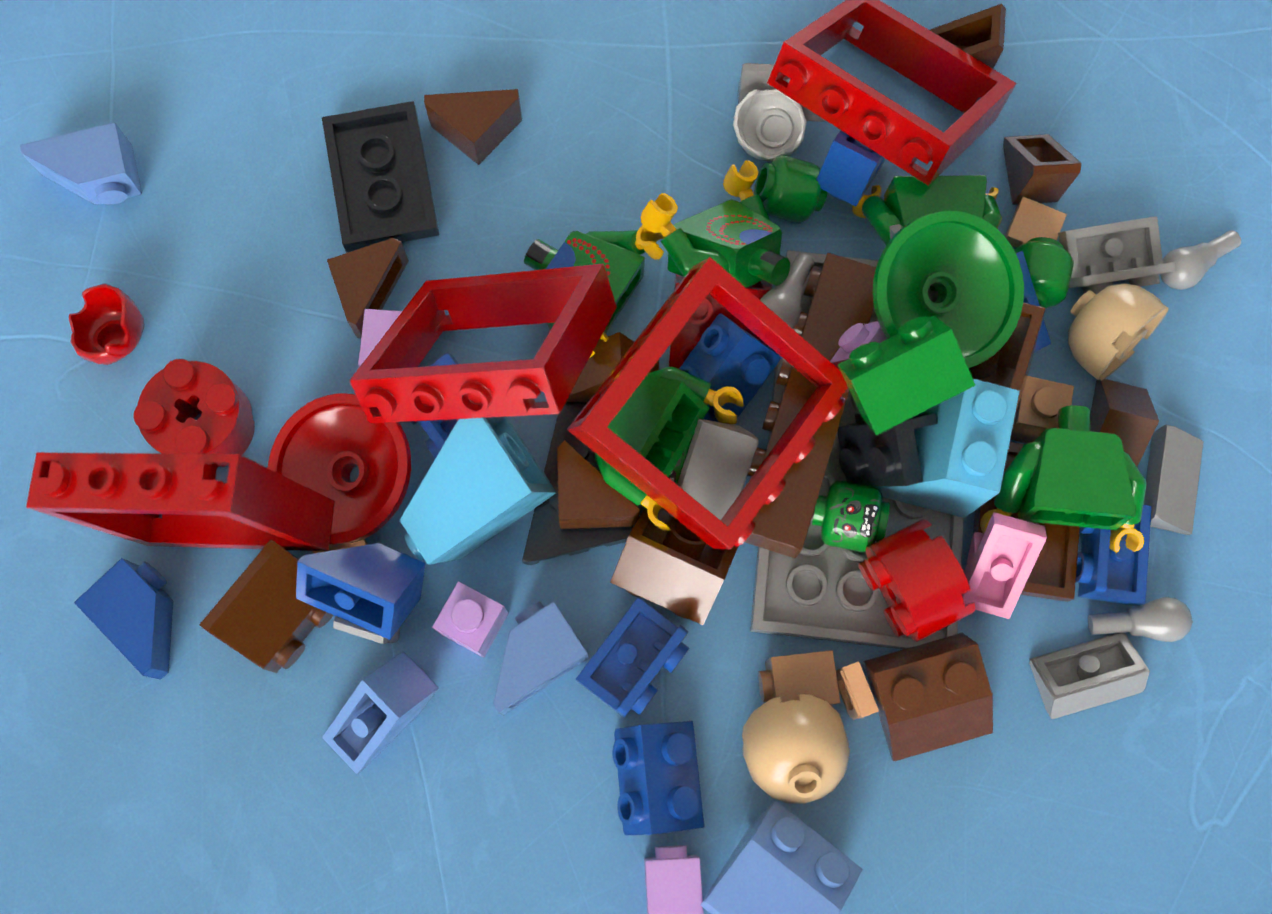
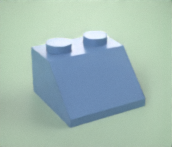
M775 800L749 826L700 905L711 914H839L863 869Z

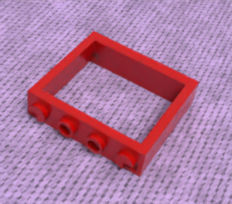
M845 0L785 40L767 84L928 186L995 122L1017 84L880 0ZM858 22L864 27L862 31H859L853 27V24ZM845 39L964 114L945 132H942L821 55ZM918 159L926 165L930 161H932L933 163L930 169L927 171L924 168L917 165L915 162Z
M709 257L690 269L567 430L710 547L731 550L733 546L738 547L743 544L751 535L756 526L753 519L762 506L773 502L782 492L786 485V480L783 477L792 464L802 461L813 449L816 443L813 435L821 424L831 420L841 410L845 402V398L842 395L848 386L841 371L716 261ZM708 294L817 387L721 520L607 427Z
M604 264L425 281L349 380L368 422L388 423L560 414L617 308ZM444 310H448L449 315H446ZM554 323L534 359L418 367L443 331ZM544 392L547 401L535 402L534 398H538L539 394Z
M36 452L26 508L146 546L263 549L272 539L286 550L329 551L335 501L240 454ZM218 465H229L227 483L216 480Z

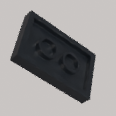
M414 101L322 117L342 245L345 251L351 252L391 238L406 242L440 235Z

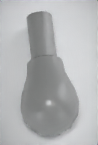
M1230 230L1209 243H1200L1195 246L1181 247L1170 251L1163 258V263L1175 262L1176 271L1160 274L1162 281L1169 287L1180 290L1195 286L1208 269L1215 265L1218 258L1241 245L1239 234Z
M799 253L792 263L785 281L772 288L760 299L761 302L792 329L799 321L801 298L804 292L803 285L814 265V259L806 253Z
M1163 597L1139 607L1129 608L1127 612L1091 614L1088 616V627L1091 635L1130 632L1132 636H1144L1164 642L1181 640L1190 632L1193 623L1191 612L1186 604L1170 597Z

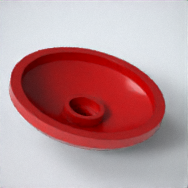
M339 393L326 395L307 403L286 421L272 446L268 469L334 500L335 506L330 545H344L361 541L385 526L394 516L406 495L410 482L412 462L409 443L399 422L369 423L355 394ZM358 466L359 476L352 482L350 473L353 468Z

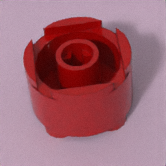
M185 359L172 360L164 369L156 373L143 388L134 410V421L144 439L155 450L165 454L243 455L253 438L255 423L252 415V406L248 397L222 370L205 362L188 361ZM198 414H201L197 420L194 419Z
M921 519L866 547L867 559L858 564L863 578L870 589L875 591L879 588L889 607L884 609L883 613L893 633L898 638L902 635L910 636L915 642L963 619L976 610L975 602L964 603L962 594L970 591L971 588L957 558L941 535L931 540L924 531L932 526L926 519Z

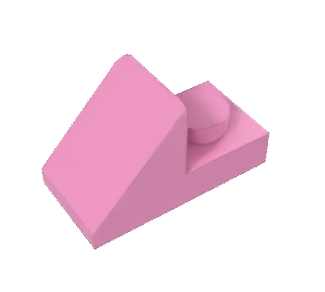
M993 512L985 533L975 532L971 540L964 573L971 590L962 594L964 603L975 602V607L978 611L1010 619L1047 539L1045 526Z

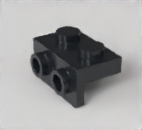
M860 412L854 414L856 423L838 427L837 433L841 449L839 462L846 476V482L868 486H909L923 482L914 429L938 424L936 413L918 414L878 435L868 426Z

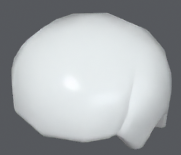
M755 89L749 92L736 106L733 127L739 145L748 155L758 160L773 161V159L780 155L791 156L799 148L804 140L807 121L801 105L777 89L762 91Z

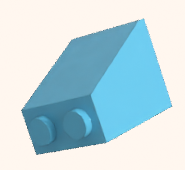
M973 379L975 386L920 413H936L938 422L935 425L914 429L923 482L909 486L874 487L881 491L884 498L961 518L967 517L1000 493L1020 391Z
M507 417L458 419L401 516L400 522L407 531V534L404 535L407 546L418 559H425L428 565L463 559L557 493Z

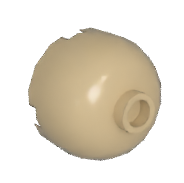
M1126 283L1111 285L1097 295L1089 290L1077 300L1070 310V313L1076 317L1068 330V344L1072 354L1084 370L1091 376L1093 375L1098 381L1099 379L1102 381L1115 372L1135 353L1132 349L1142 338L1146 340L1162 322L1169 308L1161 303V300L1155 295L1136 285Z
M798 694L800 700H790L783 703L781 696L770 699L754 710L743 726L742 751L753 781L766 794L785 803L805 804L823 798L835 790L844 777L850 755L849 741L840 714L827 701L810 694Z

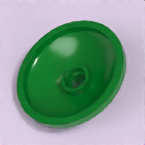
M940 211L921 216L909 222L888 242L875 269L873 303L877 320L886 338L889 339L898 334L899 328L912 319L918 317L930 318L935 315L952 329L968 368L988 360L1005 345L1014 332L1022 312L1024 280L1020 262L1013 247L995 226L971 213ZM931 285H934L938 291V297L935 302H932L928 297V289Z

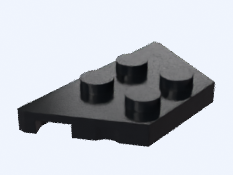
M566 402L560 414H558L544 469V474L557 493L534 510L522 558L523 564L534 565L538 564L541 560L566 554L571 556L603 545L608 547L624 543L633 529V526L560 528L557 447L565 440L600 472L595 460V452L567 430L587 403Z

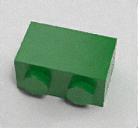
M935 315L930 318L918 317L906 322L899 328L898 334L881 343L870 342L863 344L850 353L849 359L838 364L862 418L876 435L975 386L952 329Z

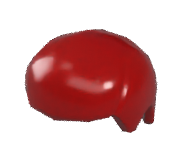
M100 284L85 289L82 292L85 302L84 307L78 313L69 314L68 317L73 332L71 344L76 353L87 361L105 365L118 362L130 354L138 345L144 330V318L134 301L117 287Z

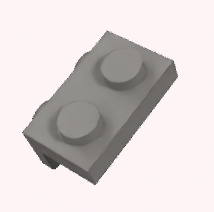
M1157 216L1058 233L1059 242L1071 254L1074 261L1069 288L1083 287L1084 294L1089 290L1098 294L1106 287L1113 285L1114 281L1129 279V284L1140 287L1159 284V274L1176 271L1175 262L1163 263Z

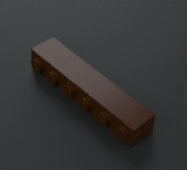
M827 252L821 269L811 268L803 295L812 299L808 312L801 311L799 321L793 330L831 361L840 348L838 341L841 336L857 323L865 325L870 322L874 308L873 279L876 267ZM784 359L776 380V384L784 386L780 403L774 401L769 403L762 429L769 431L770 435L766 448L757 447L747 475L750 477L754 475L817 388ZM849 388L842 395L845 398V402L841 410L831 420L823 422L813 435L816 439L813 449L802 461L793 463L783 477L786 480V485L782 492L773 502L768 505L764 504L753 519L756 526L745 543L792 558H796L802 551L848 397Z

